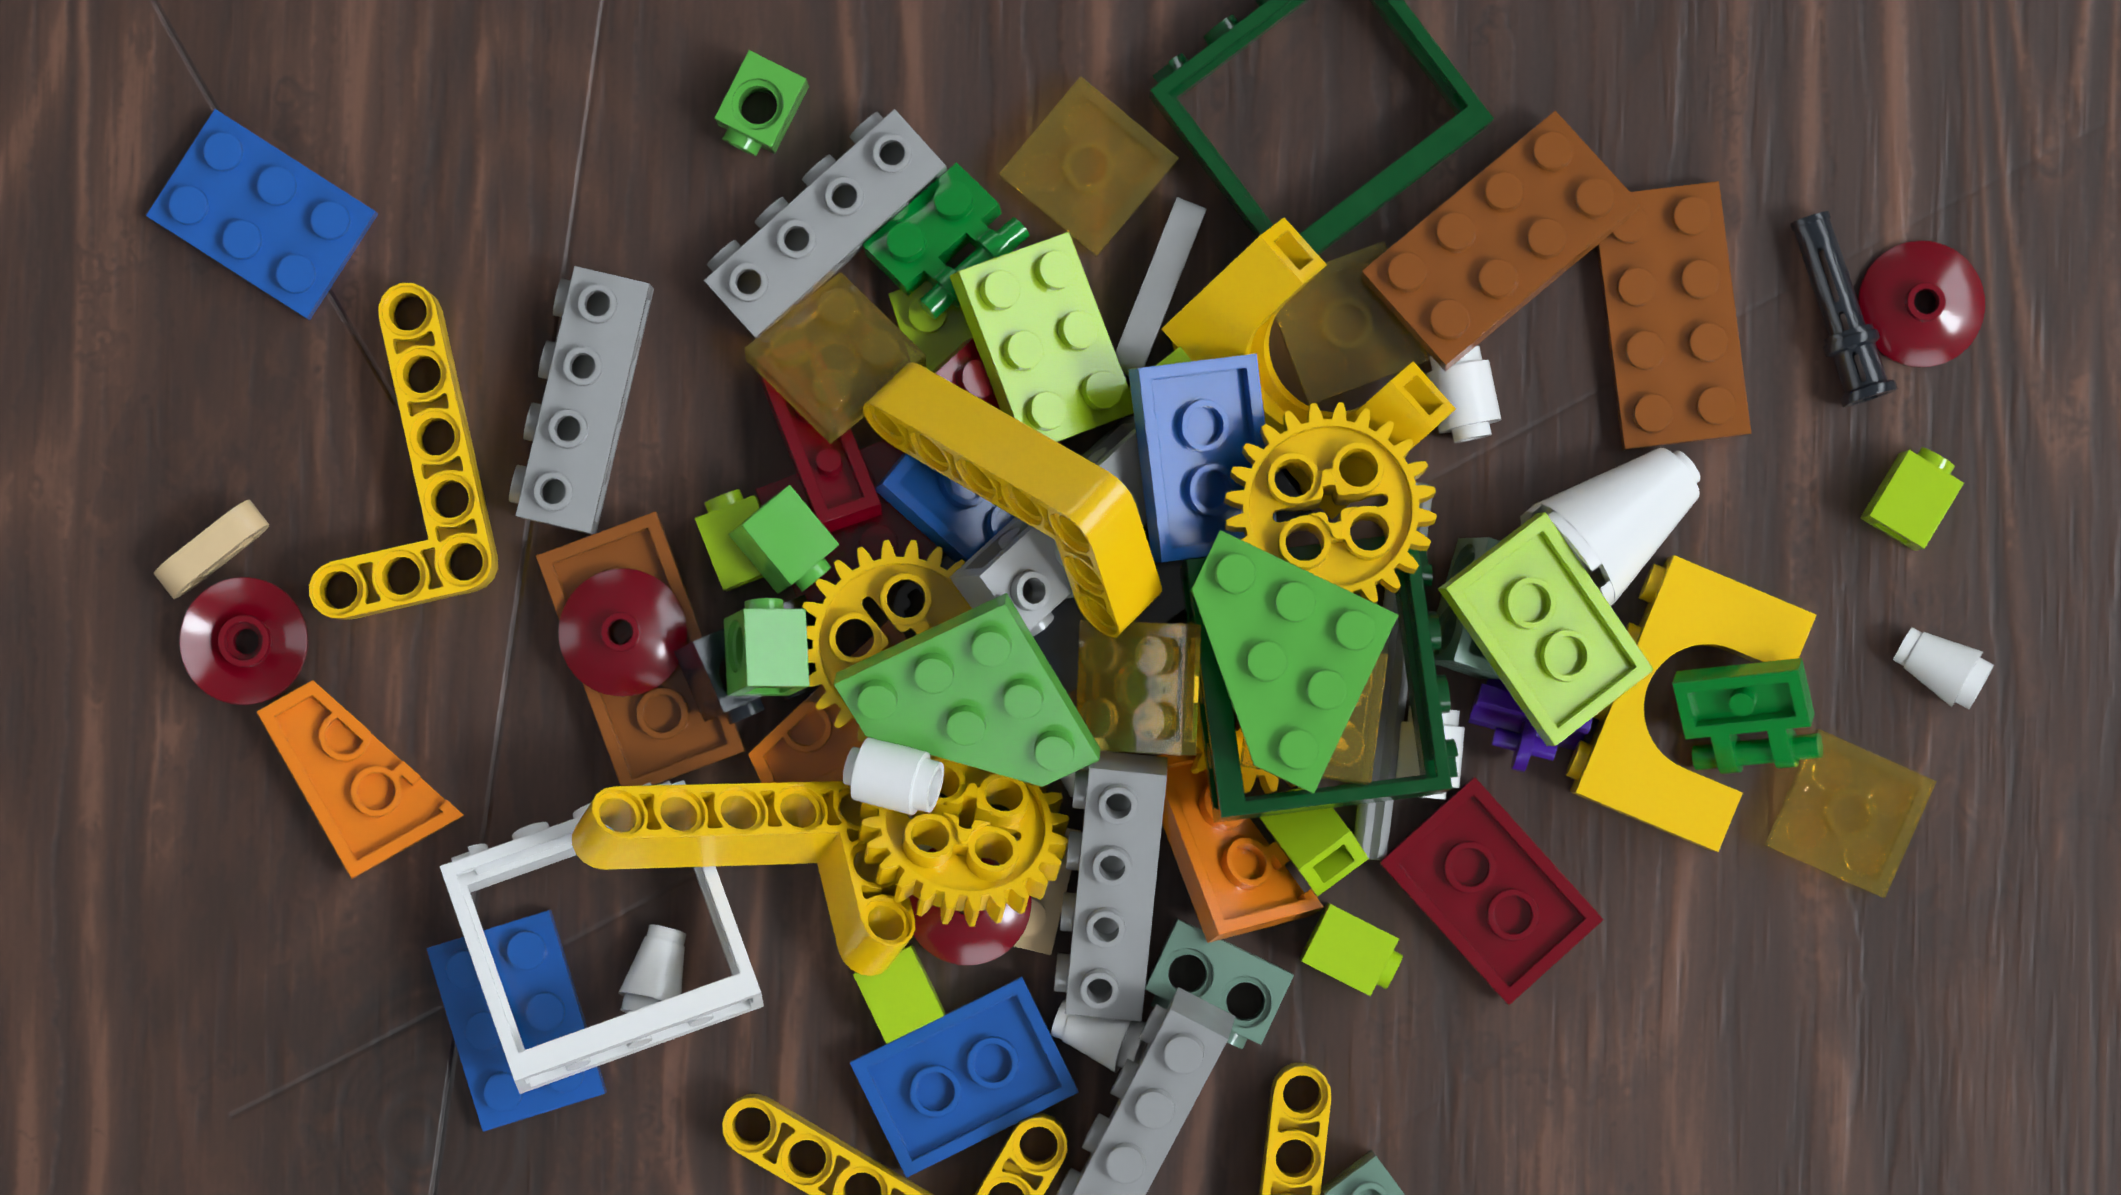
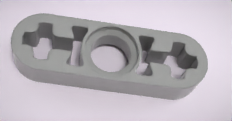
M1179 197L1176 198L1115 352L1124 375L1129 376L1128 369L1142 368L1146 365L1207 208Z

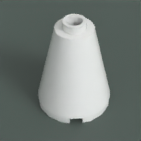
M1658 448L1533 504L1531 508L1520 516L1521 525L1535 514L1546 512L1610 606H1613L1699 498L1697 483L1700 481V474L1694 463L1681 451L1672 453L1665 448Z

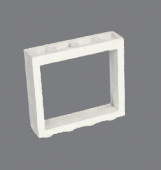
M682 780V781H679V782H676V783H673V784H671L670 781H667V782H664V783L659 784V785H686V784H685V781ZM649 782V783L644 784V785H642V786H649V785H651V783ZM590 804L574 811V819L552 827H549L547 822L530 824L512 834V841L490 849L487 844L468 846L469 852L452 857V862L440 866L514 1082L520 1094L764 1007L761 990L716 866L693 867L732 976L526 1050L470 893L575 856L576 853L572 846V833Z

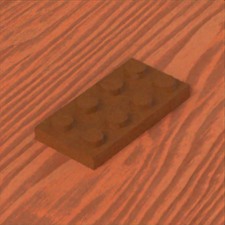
M1555 110L1362 270L1361 278L1446 372L1639 211L1640 202Z
M1719 181L1630 192L1640 202L1639 211L1596 246L1622 451L1752 434Z
M656 511L536 556L559 620L570 595L588 578L612 569H634L656 577L675 594L686 618V645L704 637L658 512ZM617 620L610 626L609 636L614 643L618 645L626 644L632 638L633 629L628 621ZM680 665L658 687L635 696L606 695L591 689L583 683L620 786H642L649 782L651 785H656L746 751L736 723L729 725L725 714L704 722Z

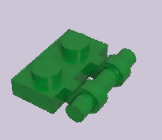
M956 162L863 244L866 256L907 296L912 294L926 280L934 287L921 297L918 302L931 318L936 319L951 305L958 308L961 306L949 277L950 275L1013 252L1030 234L1025 226L1015 217H1012L997 231L989 229L987 226L1002 214L1000 205ZM968 243L976 249L954 269L945 265Z
M1802 658L1676 671L1672 685L1685 739L1711 737L1712 744L1694 745L1692 747V761L1695 770L1718 768L1720 774L1741 773L1743 766L1775 763L1778 769L1798 767L1799 760L1823 757V742L1820 733L1797 735L1795 730L1792 729L1811 727L1815 715ZM1767 731L1768 738L1740 740L1736 734Z

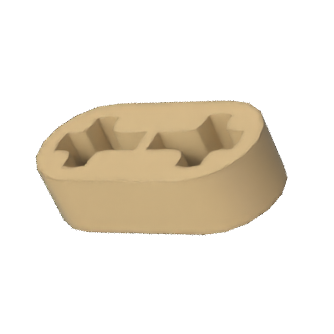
M246 500L228 511L169 557L155 570L154 575L173 599L179 598L266 531L269 523L251 500Z

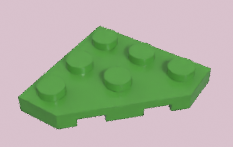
M1220 530L1191 590L1214 651L1219 670L1235 710L1253 765L1314 794L1399 615Z
M1007 593L837 672L835 676L834 686L865 736L926 751L933 756L1041 787L1098 762L1100 758L1099 745Z

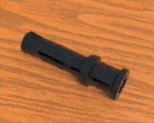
M1824 211L1801 218L1790 225L1792 231L1795 232L1809 275L1810 284L1814 290L1829 335L1828 338L1824 339L1825 346H1823L1826 357H1833L1845 393L1840 398L1842 407L1846 408L1885 396L1896 391L1898 388L1895 380L1887 379L1876 346V342L1880 339L1878 329H1874L1873 324H1865L1848 268L1846 267L1830 221L1829 211ZM1821 251H1824L1839 296L1838 302H1835L1819 256ZM1842 314H1845L1849 330H1844L1840 318ZM1855 355H1858L1866 376L1864 382L1861 380L1855 363Z

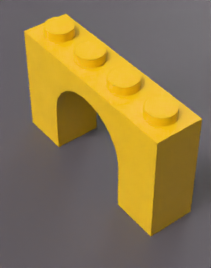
M1284 217L1251 243L1161 330L1172 341L1174 350L1181 346L1191 361L1257 353L1265 424L1282 434L1285 432L1283 426L1284 412L1290 410L1299 422L1303 424L1307 422L1310 406L1294 397L1278 378L1269 353L1270 330L1280 309L1324 269L1327 264ZM1413 361L1364 405L1346 411V421L1355 423L1359 414L1365 408L1370 409L1368 428L1376 432L1383 424L1390 420L1394 423L1388 441L1395 446L1411 438L1414 442L1413 448L1455 411L1456 408ZM1321 411L1323 419H1332L1333 412ZM1351 457L1339 465L1341 477L1352 486L1362 487L1374 480L1372 466L1364 459ZM1291 467L1286 468L1299 483L1303 495L1310 490V481L1302 470ZM1323 495L1318 508L1323 509L1332 520L1349 504L1335 505L1331 495Z
M1673 555L1666 558L1663 567L1655 563L1651 566L1639 595V599L1648 602L1639 626L1630 622L1626 626V630L1654 670L1593 717L1598 719L1599 722L1590 744L1582 740L1578 742L1565 775L1575 779L1570 789L1571 793L1707 850L1719 852L1743 793L1687 770L1662 754L1652 741L1645 722L1644 700L1648 684L1656 670L1665 660L1676 652L1691 646L1716 647L1754 663L1799 658L1816 614Z

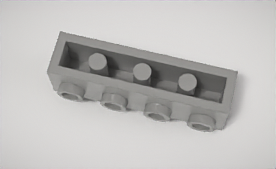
M895 109L885 118L878 112L868 117L849 136L855 143L851 149L837 161L830 154L820 160L802 178V181L808 187L791 203H788L783 197L776 200L755 220L754 223L761 230L743 246L736 240L731 241L708 262L707 266L713 273L704 281L758 342L863 249V244L947 171L946 165Z
M574 266L571 280L561 278L553 307V316L562 317L557 342L546 341L538 371V378L547 379L542 404L531 403L524 428L523 439L533 442L527 466H516L509 492V502L518 504L515 516L593 535L597 533L654 288L650 283Z
M1134 416L1123 417L1087 450L1082 457L1109 471L1126 486L1132 494L1142 525L1144 526L1147 523L1135 420ZM1017 517L1013 518L949 577L972 609L1007 593L1032 636L1043 631L1053 621L1054 615L1051 613L1053 609L1065 598L1074 597L1055 539Z
M1100 751L1099 761L1089 765V770H1078L1075 772L1072 808L1085 809L1083 831H1070L1066 869L1078 870L1076 893H1063L1060 931H1071L1072 941L1070 954H1057L1054 991L1066 992L1065 1014L1142 1022L1168 757Z
M1179 987L1167 1009L1156 1004L1139 1036L1140 1040L1148 1043L1138 1064L1129 1059L1126 1060L1110 1094L1119 1098L1109 1118L1100 1113L1097 1115L1081 1147L1091 1152L1083 1169L1079 1172L1070 1167L1056 1195H1146L1225 1047L1236 1016Z

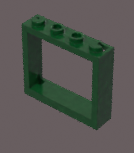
M1255 0L1259 8L1239 22L1234 14H1232L1207 32L1203 38L1209 46L1193 58L1188 60L1183 53H1180L1168 61L1166 66L1152 75L1158 84L1150 89L1149 98L1256 239L1273 226L1272 222L1178 99L1309 0ZM1404 0L1369 1L1446 100L1456 116L1300 233L1318 255L1489 127L1494 120Z
M1385 536L1354 539L1353 542L1363 550L1373 551L1385 544ZM1321 545L1288 547L1287 550L1294 558L1300 561H1309L1315 559L1321 553ZM1408 549L1407 552L1414 557L1419 565L1414 574L1404 572L1398 568L1394 570L1401 585L1395 593L1399 615L1398 620L1420 775L1317 788L1314 794L1306 790L1245 797L1232 703L1191 591L1207 557L1189 559L1182 564L1179 569L1214 823L1438 795L1452 789L1451 778L1458 777L1456 765L1458 750L1455 740L1453 738L1445 739L1442 714L1450 712V692L1446 676L1436 675L1433 650L1441 649L1442 639L1437 612L1427 611L1424 586H1431L1433 577L1432 564H1428L1426 551Z

